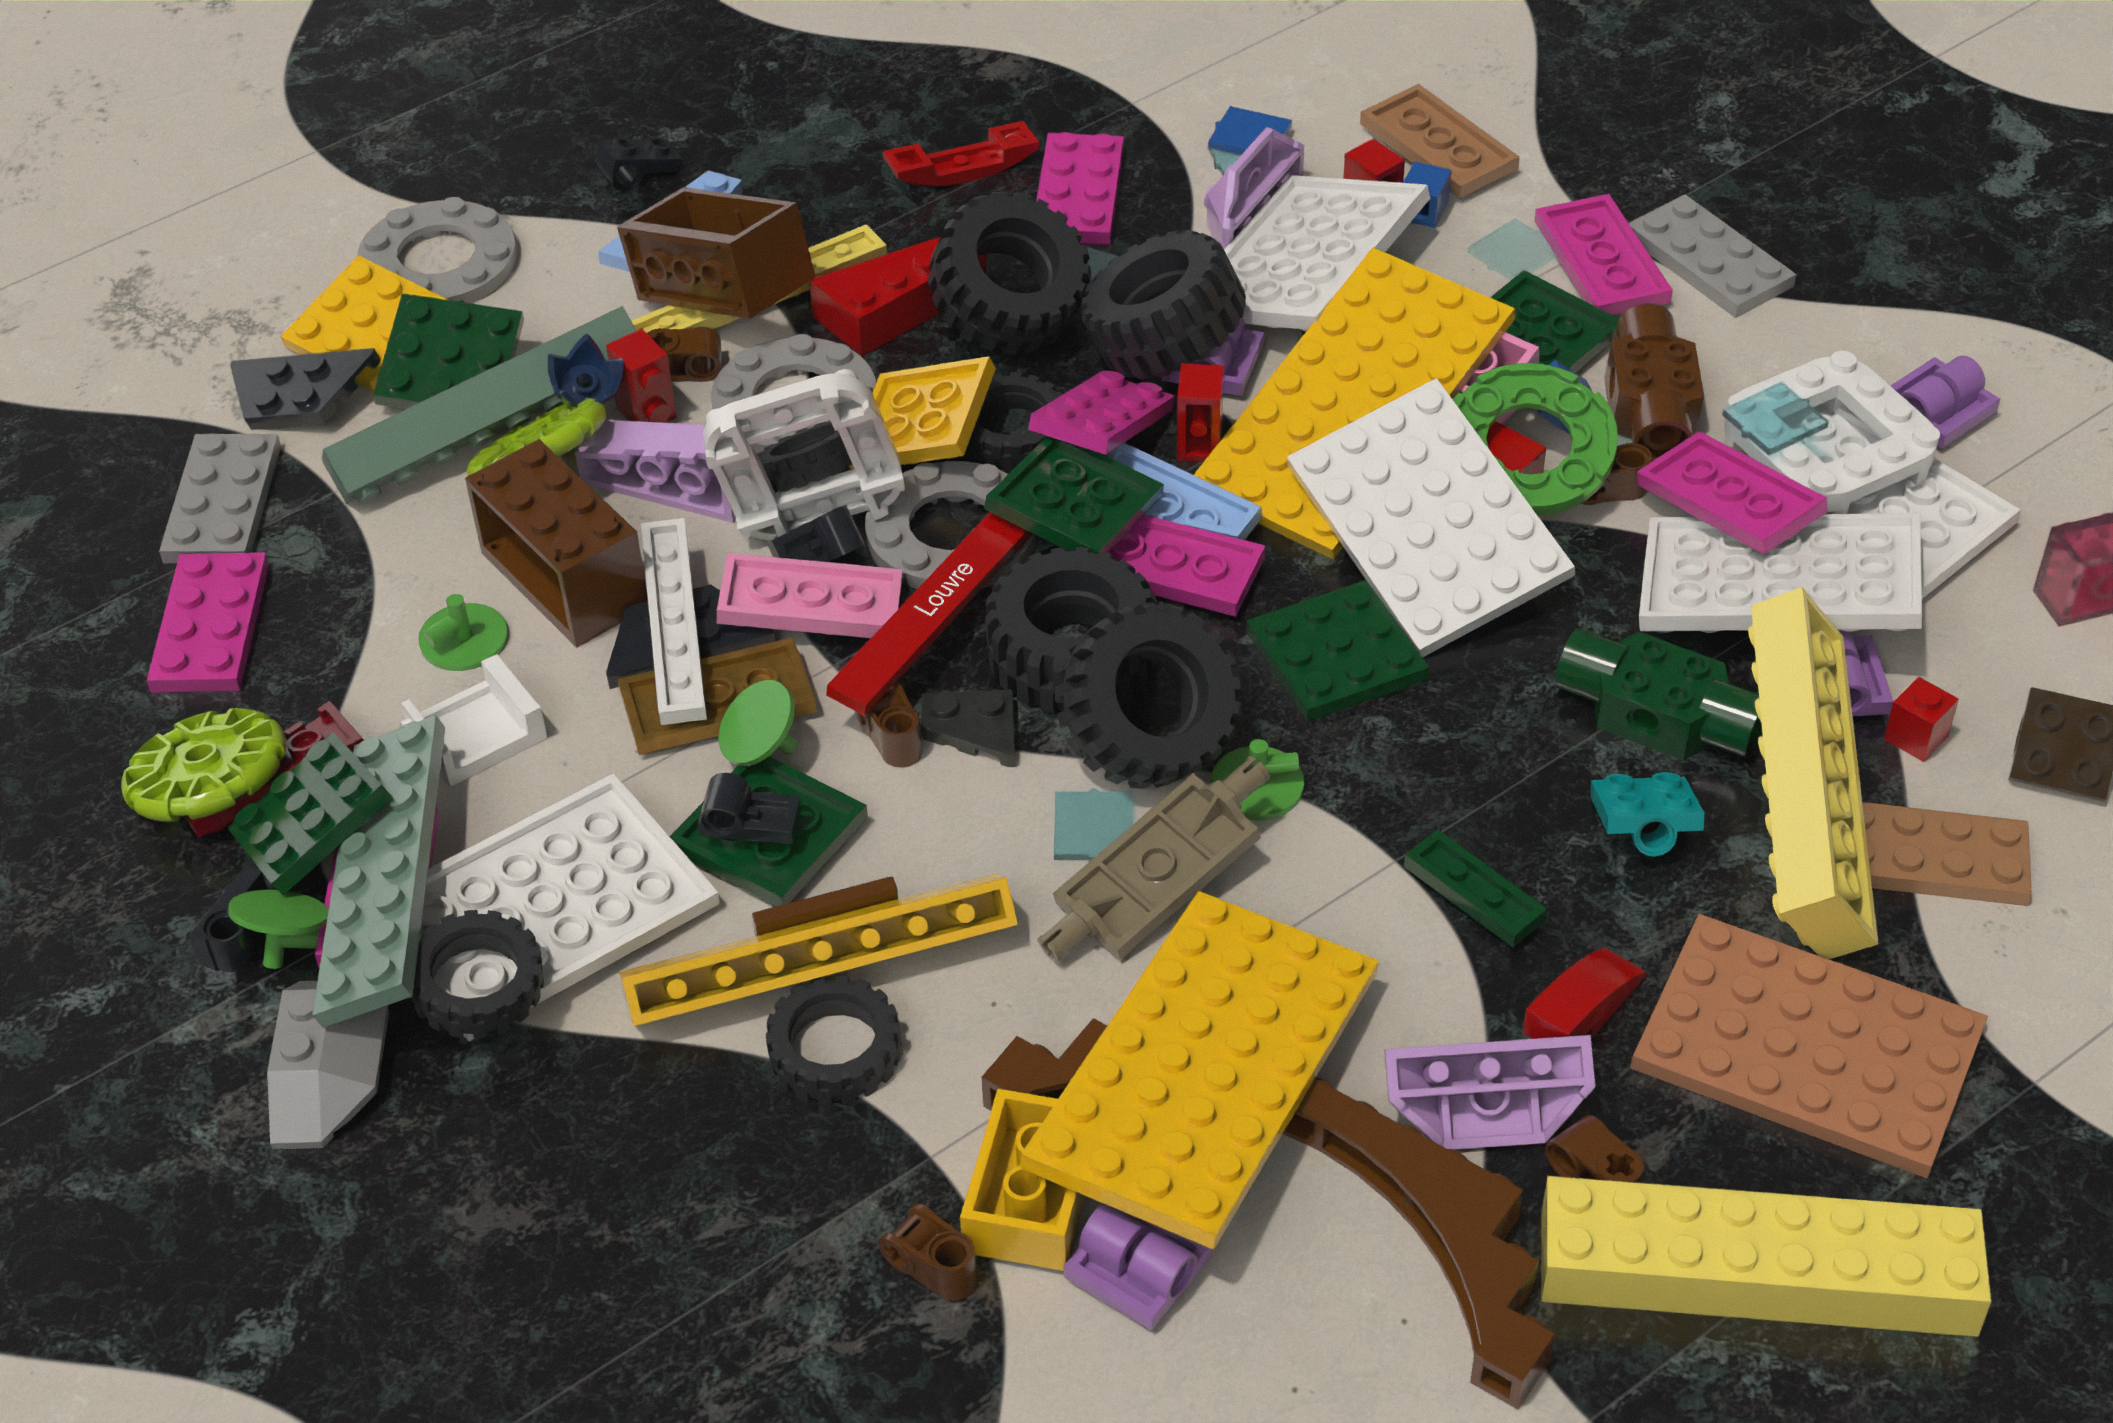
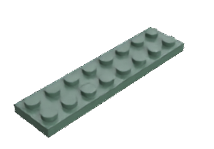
M436 715L418 722L407 723L400 729L378 737H369L361 743L354 745L353 754L393 797L338 847L312 1014L323 1028L412 997L445 735V726Z

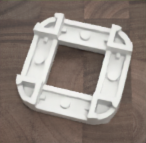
M1836 351L1831 357H1822L1809 361L1730 396L1724 424L1725 445L1737 451L1743 449L1752 459L1827 497L1828 512H1831V514H1848L1851 502L1905 478H1909L1915 485L1924 481L1933 464L1940 438L1939 430L1871 368L1858 362L1856 356L1848 351ZM1824 402L1833 410L1845 405L1880 436L1882 440L1824 464L1780 421Z
M843 369L834 374L816 376L735 401L721 408L709 411L705 417L706 424L703 431L707 467L708 470L713 469L736 517L737 529L745 539L752 536L770 541L842 505H847L851 515L870 510L875 521L888 515V506L896 500L901 491H905L900 458L870 388L859 380L857 374L852 370ZM831 420L834 430H838L855 469L826 477L818 482H810L807 486L798 489L794 487L786 492L775 493L753 444Z

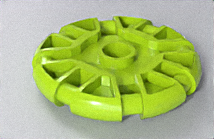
M585 398L586 400L577 404L578 408L564 404L537 416L536 421L524 427L519 425L517 428L493 441L491 446L485 447L478 452L467 466V476L538 439L558 457L564 455L581 444L584 436L590 437L601 428L606 419L604 405L594 402V398Z
M231 708L227 713L223 714L209 711L175 723L174 729L162 736L158 733L132 756L129 761V767L124 770L121 780L123 798L130 808L135 809L137 814L162 822H177L180 816L185 815L194 820L224 811L235 805L234 799L244 793L251 796L274 776L279 769V761L284 758L286 751L284 731L277 721L271 719L268 715L244 708Z

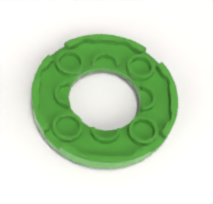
M1539 363L1510 364L1494 368L1477 376L1476 382L1463 393L1458 392L1453 401L1487 447L1486 439L1490 427L1497 418L1512 410L1524 408L1543 410L1559 418L1569 430L1572 447L1570 454L1560 462L1558 467L1550 471L1545 470L1544 473L1529 475L1519 473V470H1514L1513 472L1506 468L1501 460L1498 458L1496 460L1537 516L1566 511L1590 498L1608 478L1614 464L1618 443V432L1614 415L1610 406L1599 392L1593 393L1585 385L1578 382L1579 376L1567 370Z

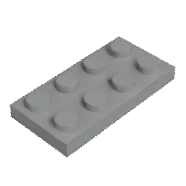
M1685 194L1629 223L1649 255L1734 318L1794 287L1796 274Z
M195 434L159 550L163 563H177L179 554L252 553L281 449L278 434Z

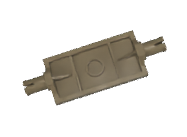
M1249 756L1241 766L1222 782L1216 780L1213 783L1205 784L1195 774L1190 775L1053 893L1056 904L1067 915L1044 935L1037 938L1044 952L1048 956L1053 953L1051 958L1055 962H1059L1065 954L1088 935L1097 939L1119 960L1126 956L1195 896L1198 891L1203 889L1261 838L1259 828L1246 818L1241 811V802L1263 783L1270 780V774L1261 762L1254 766L1257 759Z

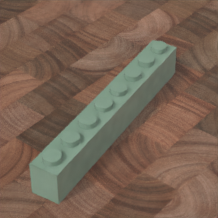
M621 306L324 448L321 460L346 504L355 499L359 503L369 501L382 492L380 487L394 480L397 485L408 482L420 473L419 468L431 462L435 466L445 464L457 456L456 450L471 444L472 448L482 446L495 437L493 432L508 426L509 430H513L519 425L523 426L532 419L530 414L543 408L548 412L564 405L565 403L555 395L548 375L549 354L566 357L578 340L585 334H588L598 345L604 358L608 359L606 344L637 330L626 310ZM587 382L578 383L582 388H588L592 385Z

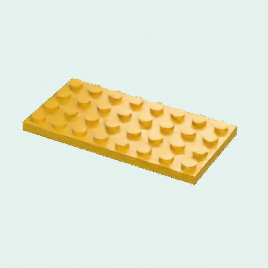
M1372 247L1327 304L1318 322H1313L1195 472L1194 476L1261 506L1262 519L1258 524L1334 560L1342 550L1343 545L1288 467L1287 456L1435 378L1438 379L1453 400L1464 384L1466 385L1473 376L1474 371L1479 368L1489 355L1490 350L1498 343L1503 333L1515 320V308Z
M1198 891L1021 1153L1020 1168L1214 1250L1376 977L1379 960Z

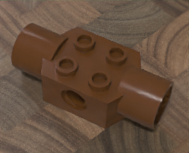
M1640 304L1624 312L1617 322V338L1611 341L1604 380L1607 402L1614 415L1618 434L1632 439V443L1644 445L1650 450L1652 461L1696 434L1704 392L1696 344L1677 337L1674 318L1666 308L1656 304Z

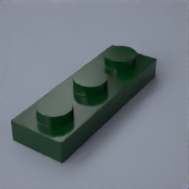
M1438 829L1405 854L1404 867L1511 947H1515L1546 920L1547 908Z

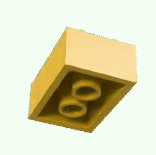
M997 1089L960 1216L961 1233L966 1234L972 1240L975 1255L1064 1271V1265L1070 1258L1086 1196L1020 1168L1021 1153L1058 1099Z

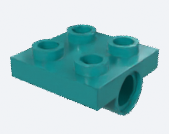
M1661 772L1654 774L1652 778L1633 779L1631 776L1624 774H1612L1606 776L1605 780H1591V799L1607 834L1630 833L1635 846L1647 856H1660L1670 851L1675 845L1677 832L1704 831V811L1685 777H1680L1674 773ZM1661 822L1659 827L1653 832H1641L1648 823Z

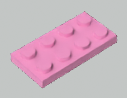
M727 553L717 606L716 624L871 639L899 609L903 569Z

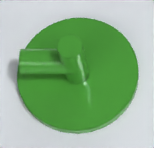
M452 594L446 599L447 607L434 613L426 620L418 637L421 653L430 664L449 671H466L481 667V661L496 654L499 655L506 646L508 629L505 619L495 609L483 604L465 603L462 595Z
M763 680L749 686L734 699L728 707L719 729V747L726 759L739 766H750L763 761L776 749H779L786 755L795 752L798 741L788 734L794 718L795 703L793 695L787 687L774 680Z
M1253 740L1248 747H1242L1229 752L1215 765L1211 775V783L1216 780L1222 782L1241 766L1249 756L1257 759L1254 766L1261 762L1269 772L1270 780L1263 783L1241 802V811L1249 820H1268L1282 816L1291 811L1303 795L1304 776L1299 766L1297 752L1284 753L1268 747L1267 742L1264 740Z
M257 890L234 897L229 902L228 915L235 923L244 928L266 933L263 965L267 968L278 969L283 967L285 948L316 949L319 930L327 924L329 910L319 900L304 894L288 891L282 895L278 890Z

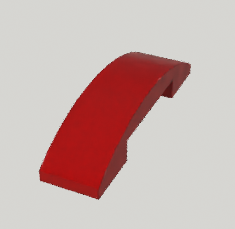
M1024 121L989 128L988 141L931 154H926L918 143L883 151V158L896 177L905 182L926 186L956 185L994 175L1017 164L1039 148V141Z

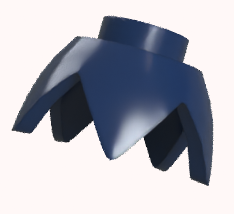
M585 334L566 357L555 354L548 355V375L553 391L566 405L578 408L577 404L586 400L585 398H594V402L605 405L616 394L623 375L624 359H605L590 335ZM587 382L592 385L588 388H582L578 383Z

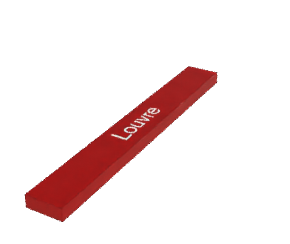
M989 512L827 684L826 696L865 716L1033 533Z

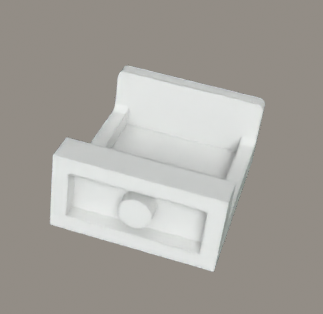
M498 654L481 661L485 681L421 712L417 710L410 699L400 703L404 720L399 722L400 728L407 723L418 722L435 715L445 726L440 775L450 787L547 739L541 707Z

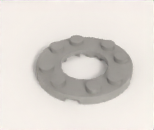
M450 197L445 200L424 202L403 209L391 210L384 219L373 226L364 236L357 256L359 255L448 300L458 302L463 300L465 303H475L496 291L510 277L517 261V248L511 226L494 209L463 201L458 197ZM443 231H448L450 236L455 233H461L470 238V241L475 244V251L467 262L456 269L444 273L423 274L413 272L404 267L399 261V253L405 244H414L417 236L433 238L440 235Z
M798 334L792 338L768 341L738 352L723 367L715 379L711 392L712 408H721L732 402L755 396L757 388L764 386L766 379H781L794 370H798L799 375L807 371L824 375L834 374L843 369L852 370L857 374L858 379L870 388L872 393L876 385V379L868 363L847 345L812 338L806 334ZM799 430L754 443V449L756 453L762 452L770 444H776L781 438L792 436Z
M965 461L924 462L902 473L905 491H901L896 500L888 506L889 514L874 521L870 510H867L865 519L866 539L873 560L882 568L903 569L902 584L918 589L953 550L932 548L918 541L910 531L909 526L911 519L915 517V512L928 502L938 503V498H944L951 502H962L972 499L976 506L979 504L985 506L986 495L1008 475L1007 473L991 464ZM1032 534L983 588L995 584L1002 575L1006 577V571L1017 562L1021 564L1026 562V559L1032 554L1036 545L1035 534Z

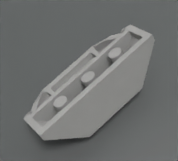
M299 981L282 990L267 1071L270 1144L272 1149L324 1148L334 1137L333 1133L350 1121L377 1093L389 1018L388 1005L323 1028L312 1016L318 981Z

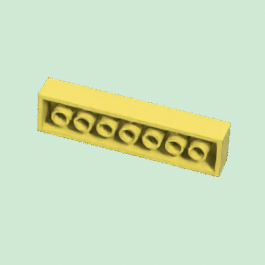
M1800 587L1751 605L1753 625L1749 626L1748 633L1750 641L1755 648L1756 661L1752 663V673L1759 689V698L1755 700V709L1762 722L1763 736H1760L1758 739V744L1766 765V774L1762 776V785L1769 799L1770 813L1765 816V822L1773 842V853L1769 855V864L1776 878L1777 893L1772 898L1774 910L1782 922H1787L1797 932L1798 938L1803 945H1809L1820 957L1832 959L1878 945L1844 637L1806 590Z
M1547 1176L1542 1206L1541 1302L1974 1337L1979 1336L1991 1304L1981 1209Z

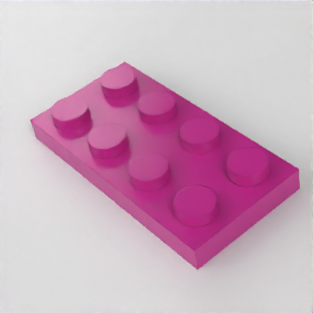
M1068 132L1048 133L1037 200L1041 199L1049 203L1047 208L1055 213L1058 210L1068 218L1066 222L1070 228L1075 226L1082 236L1080 243L1110 245L1124 150V136H1110L1107 134L1082 135Z
M1609 194L1537 208L1535 210L1534 222L1584 301L1611 315L1624 313L1628 309L1640 304L1662 305L1671 303L1672 288Z
M1101 371L1031 413L1028 430L1106 455L1170 413L1173 409L1175 395L1162 392V388L1153 383L1142 382L1137 384L1124 380V376L1118 372Z
M1700 431L1637 471L1638 486L1764 555L1828 512L1827 497Z
M1144 515L1109 553L1115 557V561L1119 562L1123 559L1135 568L1136 573H1141L1149 582L1150 589L1155 593V596L1236 617L1265 559V545Z
M266 552L179 554L147 677L151 693L240 691L269 568Z

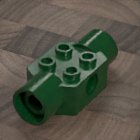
M1581 628L1575 629L1571 634L1560 657L1555 674V687L1593 701L1598 729L1684 761L1710 746L1747 759L1762 732V722L1755 709V700L1759 698V694L1728 683L1725 663L1641 632L1616 642Z

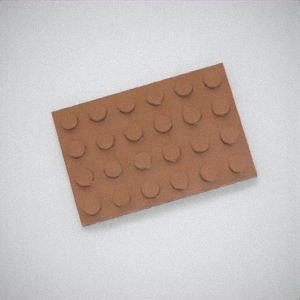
M1698 914L1634 1052L1631 1069L1928 1179L1988 1015Z

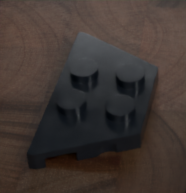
M374 348L237 360L231 361L230 367L243 418L252 430L326 423L338 410L340 403L349 398L359 387L355 378L366 366L375 369L381 359Z
M712 584L693 589L700 659L775 642L773 629L716 624L720 590ZM648 601L629 605L625 608L606 670L609 689L619 687L617 680L619 678L655 670Z

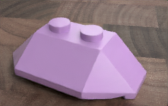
M1266 127L1236 162L1228 166L1221 179L1215 185L1209 187L1204 198V206L1207 208V227L1211 236L1222 245L1223 249L1230 244L1290 175L1303 176L1304 144Z
M1591 1035L1384 1049L1388 1102L1428 1139L1446 1149L1546 1143L1582 1100L1595 1088Z

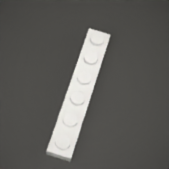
M685 518L641 523L660 724L667 725L706 720Z

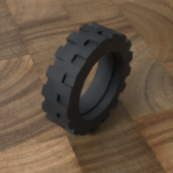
M1010 373V376L1003 377L1001 374L993 375L966 448L967 457L974 462L980 460L982 464H991L1001 467V470L1012 471L1013 467H1016L1047 436L1033 431L1013 435L993 433L982 427L978 422L987 414L1000 409L1019 408L1035 412L1060 397L1062 393L1060 391L1055 392V386L1048 381L1043 383L1040 381V377L1029 375V377H1022L1021 373Z
M831 421L815 424L814 427L809 429L807 427L801 429L796 434L783 437L778 440V443L770 444L764 448V451L757 453L775 493L778 491L780 493L786 492L793 487L798 489L807 486L812 481H821L827 475L836 474L844 470L845 466L853 465L838 430H834Z
M478 910L464 911L463 916L455 917L454 914L441 918V924L436 927L431 924L422 932L423 938L419 941L411 1000L412 1002L414 1001L415 1010L422 1019L427 1017L429 1026L435 1030L441 1031L444 1028L449 1030L450 1036L463 1038L464 1034H473L474 1038L488 1037L487 1032L497 1030L498 1034L511 1029L510 1024L516 1020L521 1023L530 1015L529 1008L531 1005L537 1006L541 998L540 988L544 986L541 950L539 945L536 946V938L529 928L524 930L522 923L516 918L510 916L509 919L502 917L501 912L488 910L487 914H478ZM485 949L500 952L511 959L518 968L514 978L503 989L485 997L463 998L450 995L439 988L434 982L437 970L449 958L465 951Z
M835 975V979L825 980V976L811 979L812 984L803 986L801 983L790 989L791 995L787 998L782 996L774 1005L775 1014H769L766 1024L768 1032L766 1033V1044L771 1070L774 1075L778 1074L779 1083L784 1089L789 1091L792 1088L796 1093V1097L805 1101L813 1098L818 1099V1104L832 1105V1101L842 1100L843 1104L856 1101V1096L863 1093L866 1097L878 1090L877 1085L881 1081L886 1083L893 1075L892 1066H898L900 1061V1028L896 1008L893 1004L888 1005V996L881 989L875 991L871 988V983L862 979H858L857 982L849 981V976ZM845 1015L857 1018L871 1027L875 1033L874 1040L867 1050L859 1057L842 1064L823 1065L808 1061L792 1047V1043L799 1031L808 1023L824 1016Z

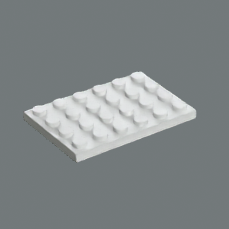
M1290 175L1224 249L1245 290L1244 323L1264 325L1269 328L1284 327L1307 331L1313 322H1318L1327 304L1371 248L1386 252L1429 201L1428 185Z
M1437 378L1287 456L1288 467L1373 591L1422 657L1575 576V566Z
M1824 402L1780 421L1824 464L1882 440L1880 436L1845 405L1833 410ZM1743 449L1739 450V452L1750 457ZM1934 458L1933 464L1928 471L1927 478L1921 483L1915 485L1909 478H1905L1851 502L1848 514L1921 513L1922 599L2018 522L2021 509L1936 458Z
M1921 513L1824 514L1765 555L1697 517H1650L1639 611L1640 631H1655L1658 633H1669L1672 631H1702L1706 633H1714L1720 630L1748 631L1749 626L1753 625L1751 605L1800 587L1806 590L1838 630L1854 632L1860 629H1888L1891 631L1922 629Z
M613 773L429 868L419 941L423 938L422 932L431 924L436 927L441 924V918L454 914L455 917L463 916L464 911L478 910V914H487L488 910L501 912L502 917L509 919L510 916L516 918L522 923L524 930L529 928L536 938V946L539 945L541 950L544 986L540 988L541 998L538 1002L539 1004L719 905V892ZM485 949L471 950L449 958L437 970L434 982L439 988L450 995L463 998L485 997L503 989L514 978L518 968L511 959L500 952ZM464 1034L468 1042L475 1039L473 1034Z

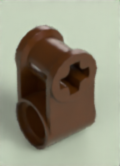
M708 327L692 329L658 328L647 332L659 346V341L663 340L664 348L662 350L668 355L672 382L711 381L721 371V338L715 330Z
M1626 443L1617 446L1614 464L1608 478L1590 498L1581 504L1594 505L1601 502L1637 500L1644 497L1648 491L1638 486L1637 471L1651 463L1652 454L1650 450L1644 445L1637 443Z
M896 682L865 716L855 711L863 731L869 735L887 764L894 767H907L913 765L921 758L923 750L918 713L908 701L905 691L899 682Z
M1591 1115L1583 1116L1545 1146L1546 1157L1560 1177L1638 1183L1643 1175L1644 1164L1640 1155L1612 1134L1599 1119Z
M914 1204L908 1210V1218L892 1234L885 1233L878 1239L881 1253L893 1267L904 1274H909L935 1292L940 1298L947 1301L962 1300L970 1296L977 1288L978 1271L972 1240L966 1234L961 1233L940 1219L935 1212L923 1204Z

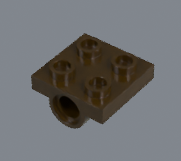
M2031 687L2014 746L2013 761L2008 780L2104 802L2107 798L2113 772V705Z

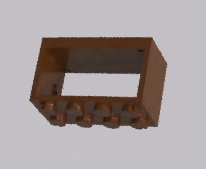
M683 187L617 226L636 295L640 301L751 319L816 277L796 202Z
M540 439L465 477L481 553L576 648L620 624L626 606L648 601L637 531Z

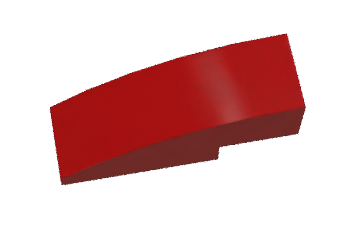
M1605 947L1592 952L1562 973L1526 1008L1523 1034L1531 1039L1591 1035L1592 1039L1645 979L1646 971Z

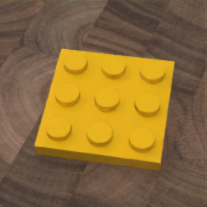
M358 255L287 328L280 338L285 347L300 355L374 348L381 359L379 365L375 369L366 366L355 378L358 385L374 392L402 293L448 299Z
M989 356L879 375L873 395L897 450L901 465L964 456L996 369ZM849 465L851 470L855 469L853 465Z

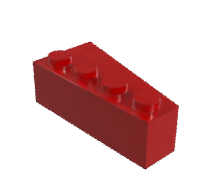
M940 237L809 281L813 318L858 354L864 356L943 312L944 310L938 311L932 300L935 291L930 290L928 276L931 271L929 268L931 256ZM986 254L978 256V261L982 270L987 275Z

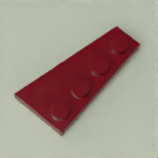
M328 701L317 709L320 717L306 726L298 721L284 731L286 736L284 758L279 761L280 766L274 776L263 787L251 796L244 793L234 799L235 805L224 811L194 820L189 818L188 815L183 817L199 838L208 833L218 832L224 829L229 822L235 820L236 815L243 807L256 802L265 794L279 775L290 771L302 761L309 749L318 741L325 740L334 732L353 752L354 745L364 741L363 738L331 701Z

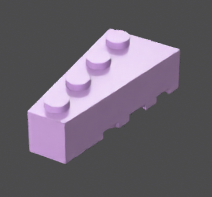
M605 420L601 428L592 436L585 437L575 451L579 477L590 486L732 523L736 519L713 469L708 470L703 440L705 425Z

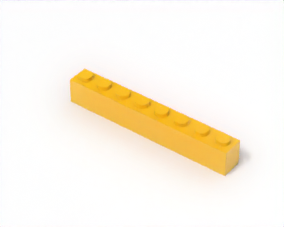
M992 874L631 968L618 973L630 1020L634 1026L1012 927L1018 925L1007 877Z

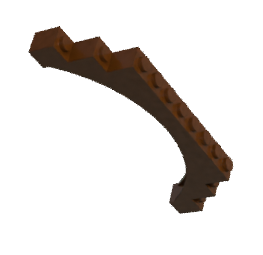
M1093 1018L1059 1059L1046 1047L1039 1044L1033 1045L1016 1036L981 1077L983 1107L990 1111L992 1110L997 1089L1058 1099L1107 1025ZM1316 1077L1284 1130L1283 1135L1318 1150L1357 1175L1386 1199L1416 1231L1443 1271L1457 1298L1466 1323L1474 1354L1470 1383L1518 1410L1550 1363L1555 1333L1548 1330L1538 1319L1518 1313L1534 1290L1539 1262L1538 1259L1530 1256L1521 1246L1504 1242V1239L1519 1219L1523 1189L1515 1186L1507 1177L1498 1173H1491L1472 1163L1459 1151L1442 1147L1424 1137L1414 1127L1399 1124L1379 1113L1369 1103L1356 1101L1334 1089L1326 1080Z

